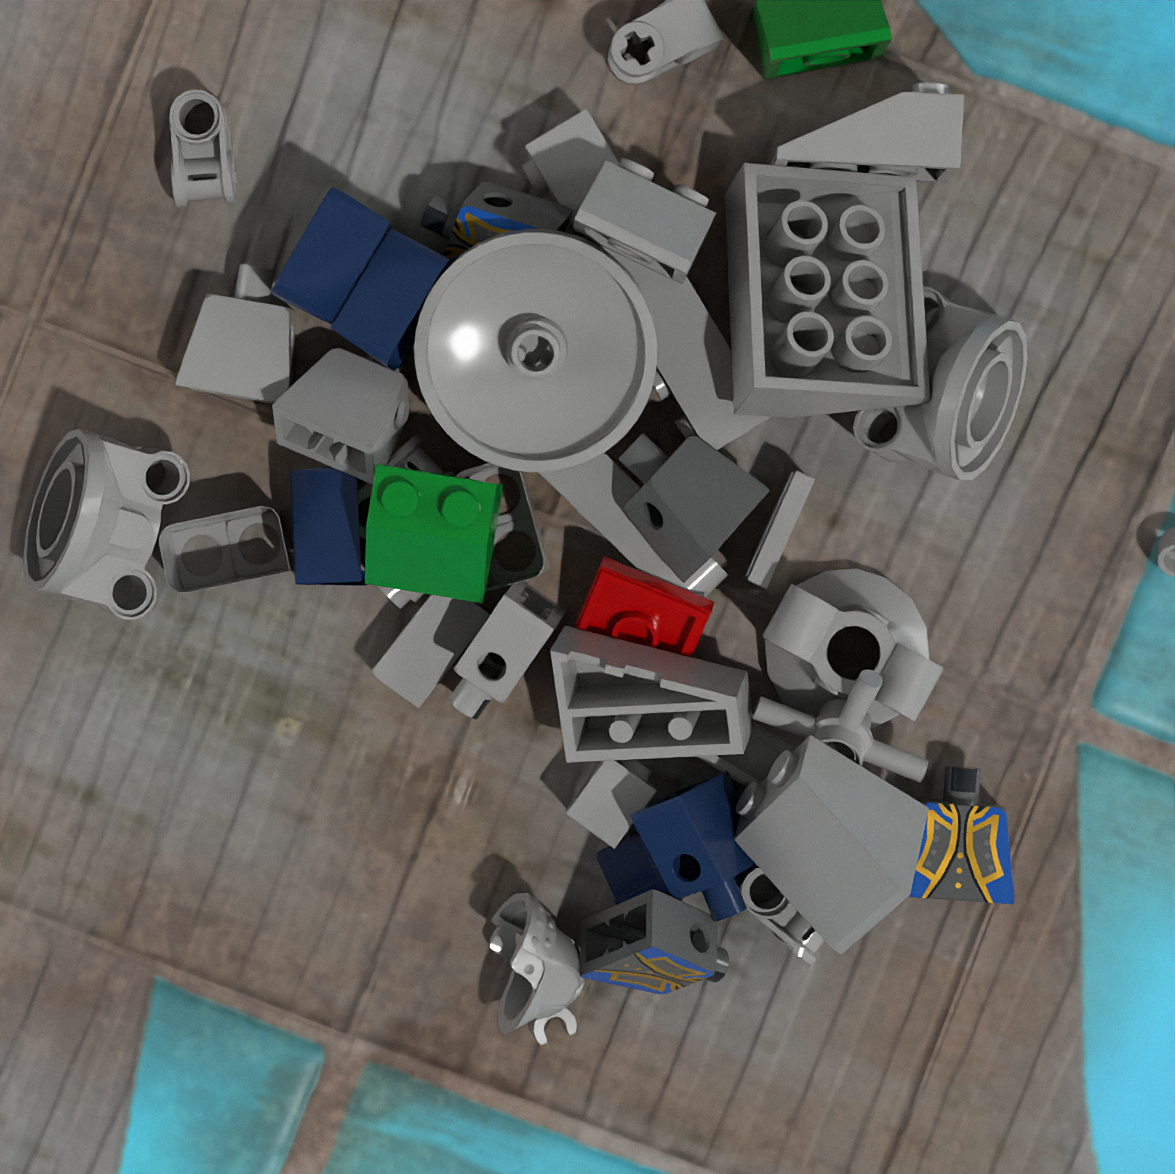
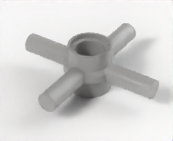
M866 669L861 671L847 700L836 699L827 702L819 710L818 717L762 696L759 697L752 714V719L807 739L811 735L860 766L865 761L917 782L922 781L928 766L927 759L873 739L870 730L871 717L868 711L883 684L882 677L873 670Z

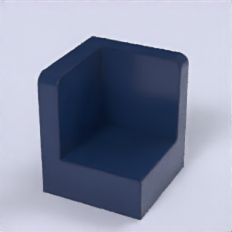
M639 833L620 840L615 849L609 845L596 853V858L614 895L616 905L652 889L662 893L668 890Z

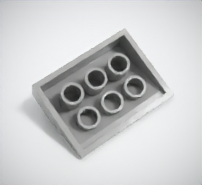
M744 163L725 193L734 414L795 418L927 403L930 400L916 177Z

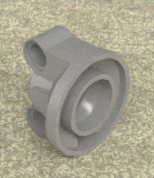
M923 287L925 315L932 309H940L938 322L934 327L926 331L930 400L924 404L858 411L853 425L855 438L861 446L888 462L900 463L912 460L928 470L957 480H973L988 467L1001 448L1014 420L1024 387L1028 360L1027 336L1020 322L954 304L933 288ZM897 419L898 427L894 437L888 442L881 444L879 436L882 427L889 420Z
M80 428L68 432L55 448L42 474L31 507L23 555L25 581L31 590L66 600L94 603L97 608L122 619L135 620L145 616L152 610L156 602L157 587L155 580L144 568L152 554L158 537L163 504L167 505L178 501L185 495L189 487L190 472L186 462L181 456L170 451L150 447L135 449L116 439ZM160 460L165 469V479L161 486L151 491L145 480L146 472L152 463ZM128 575L133 585L132 593L124 603L117 605L112 596L113 587L116 581Z
M857 568L822 571L797 585L791 584L782 601L774 609L770 623L762 635L765 638L766 673L780 700L786 706L814 717H818L819 710L827 702L836 699L847 700L857 679L849 680L840 677L832 670L827 660V647L830 639L837 631L849 626H859L870 631L878 643L879 655L872 670L877 672L883 679V684L868 711L871 717L870 730L899 714L916 721L944 668L929 660L927 628L913 600L888 578Z

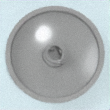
M523 229L495 235L481 241L466 250L444 270L431 289L421 310L415 334L414 358L417 379L427 406L436 421L455 442L471 454L499 467L523 472H552L572 468L598 457L614 446L632 428L645 408L652 391L658 360V339L653 314L645 294L630 272L614 256L596 244L573 234L548 229Z

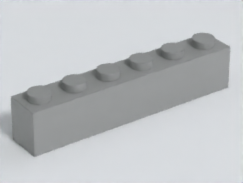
M587 108L526 144L525 151L530 161L521 165L539 197L549 191L555 203L573 210L565 233L578 237L581 236L574 233V218L604 162L607 160L617 166L619 165L618 160ZM596 244L614 256L630 272L646 296L655 321L658 339V360L653 389L661 400L671 395L682 416L674 420V423L684 441L689 436H697L715 450H719L770 419V416L734 414L731 350L689 279L686 277L682 285Z

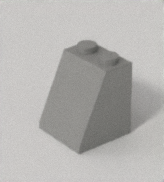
M810 735L793 752L789 750L783 751L771 767L769 775L760 784L754 781L744 790L736 805V812L741 816L734 840L833 950L842 955L911 894L929 808Z

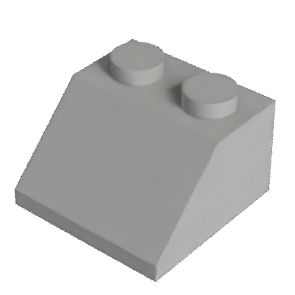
M622 158L618 166L606 160L574 218V233L683 285L716 215L715 212L706 208L709 199L679 184H676L674 191L671 192L651 182L654 173L631 160Z

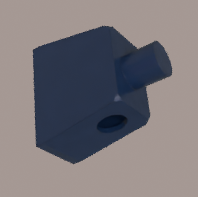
M728 771L682 788L630 815L671 896L681 899L701 891L714 922L726 919L747 909L734 877L755 865V862L734 840L741 815L736 812L738 798Z

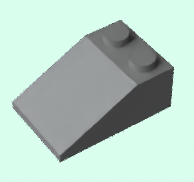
M913 84L912 92H901L778 146L770 165L916 177V182L947 183L961 166L964 95L949 94V86L946 84Z

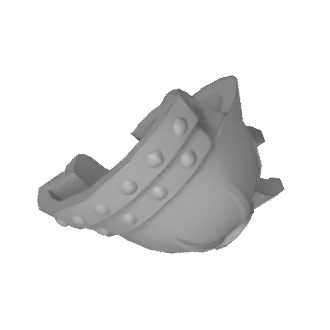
M516 893L504 902L491 919V922L497 927L490 938V947L495 953L504 957L512 968V973L499 1004L497 1027L500 1033L507 1034L528 1023L529 1033L540 1045L547 1043L544 1026L552 1017H560L561 1026L568 1035L576 1033L577 1023L575 1016L567 1007L580 994L585 978L580 977V951L574 941L556 927L551 914L545 911L537 897H533L529 893Z

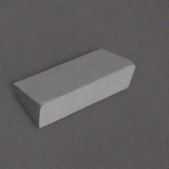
M430 595L371 671V674L413 705L420 708L491 614L475 602Z

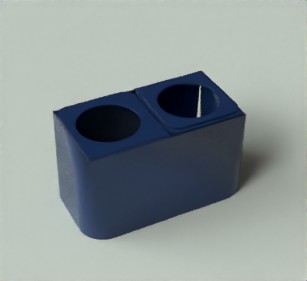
M332 186L272 289V294L276 298L332 325L358 279L362 277L364 270L390 228L393 229L391 223L337 187Z
M390 228L330 328L392 371H395L415 341L419 316L426 298L438 278L448 267L446 264H451L453 261Z
M333 467L293 470L290 472L292 523L294 528L295 585H368L365 584V571L361 570L357 481L361 479Z

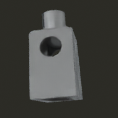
M240 264L234 298L214 294L206 295L177 375L176 386L189 390L274 404L295 383V312L288 307L269 304L275 274L274 270Z
M341 348L331 349L272 405L277 444L373 485L376 464H387L408 419L410 411L408 381L400 373L405 367V358L395 371H392L370 355L365 359Z
M524 581L513 584L504 594L455 666L454 671L463 678L449 697V702L461 713L473 719L479 718L492 698L500 703H504L554 631L566 610ZM489 652L500 655L506 665L502 666L494 663L489 656Z

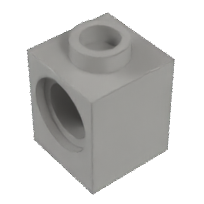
M637 759L601 761L567 807L566 814L615 849L633 824L630 815L643 809L657 791L656 787L647 781L653 771Z

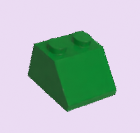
M755 0L752 9L764 80L880 60L892 40L890 26L881 0Z
M376 464L366 524L365 584L484 603L503 484Z

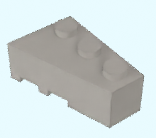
M564 626L550 653L566 763L744 754L754 728L747 671Z

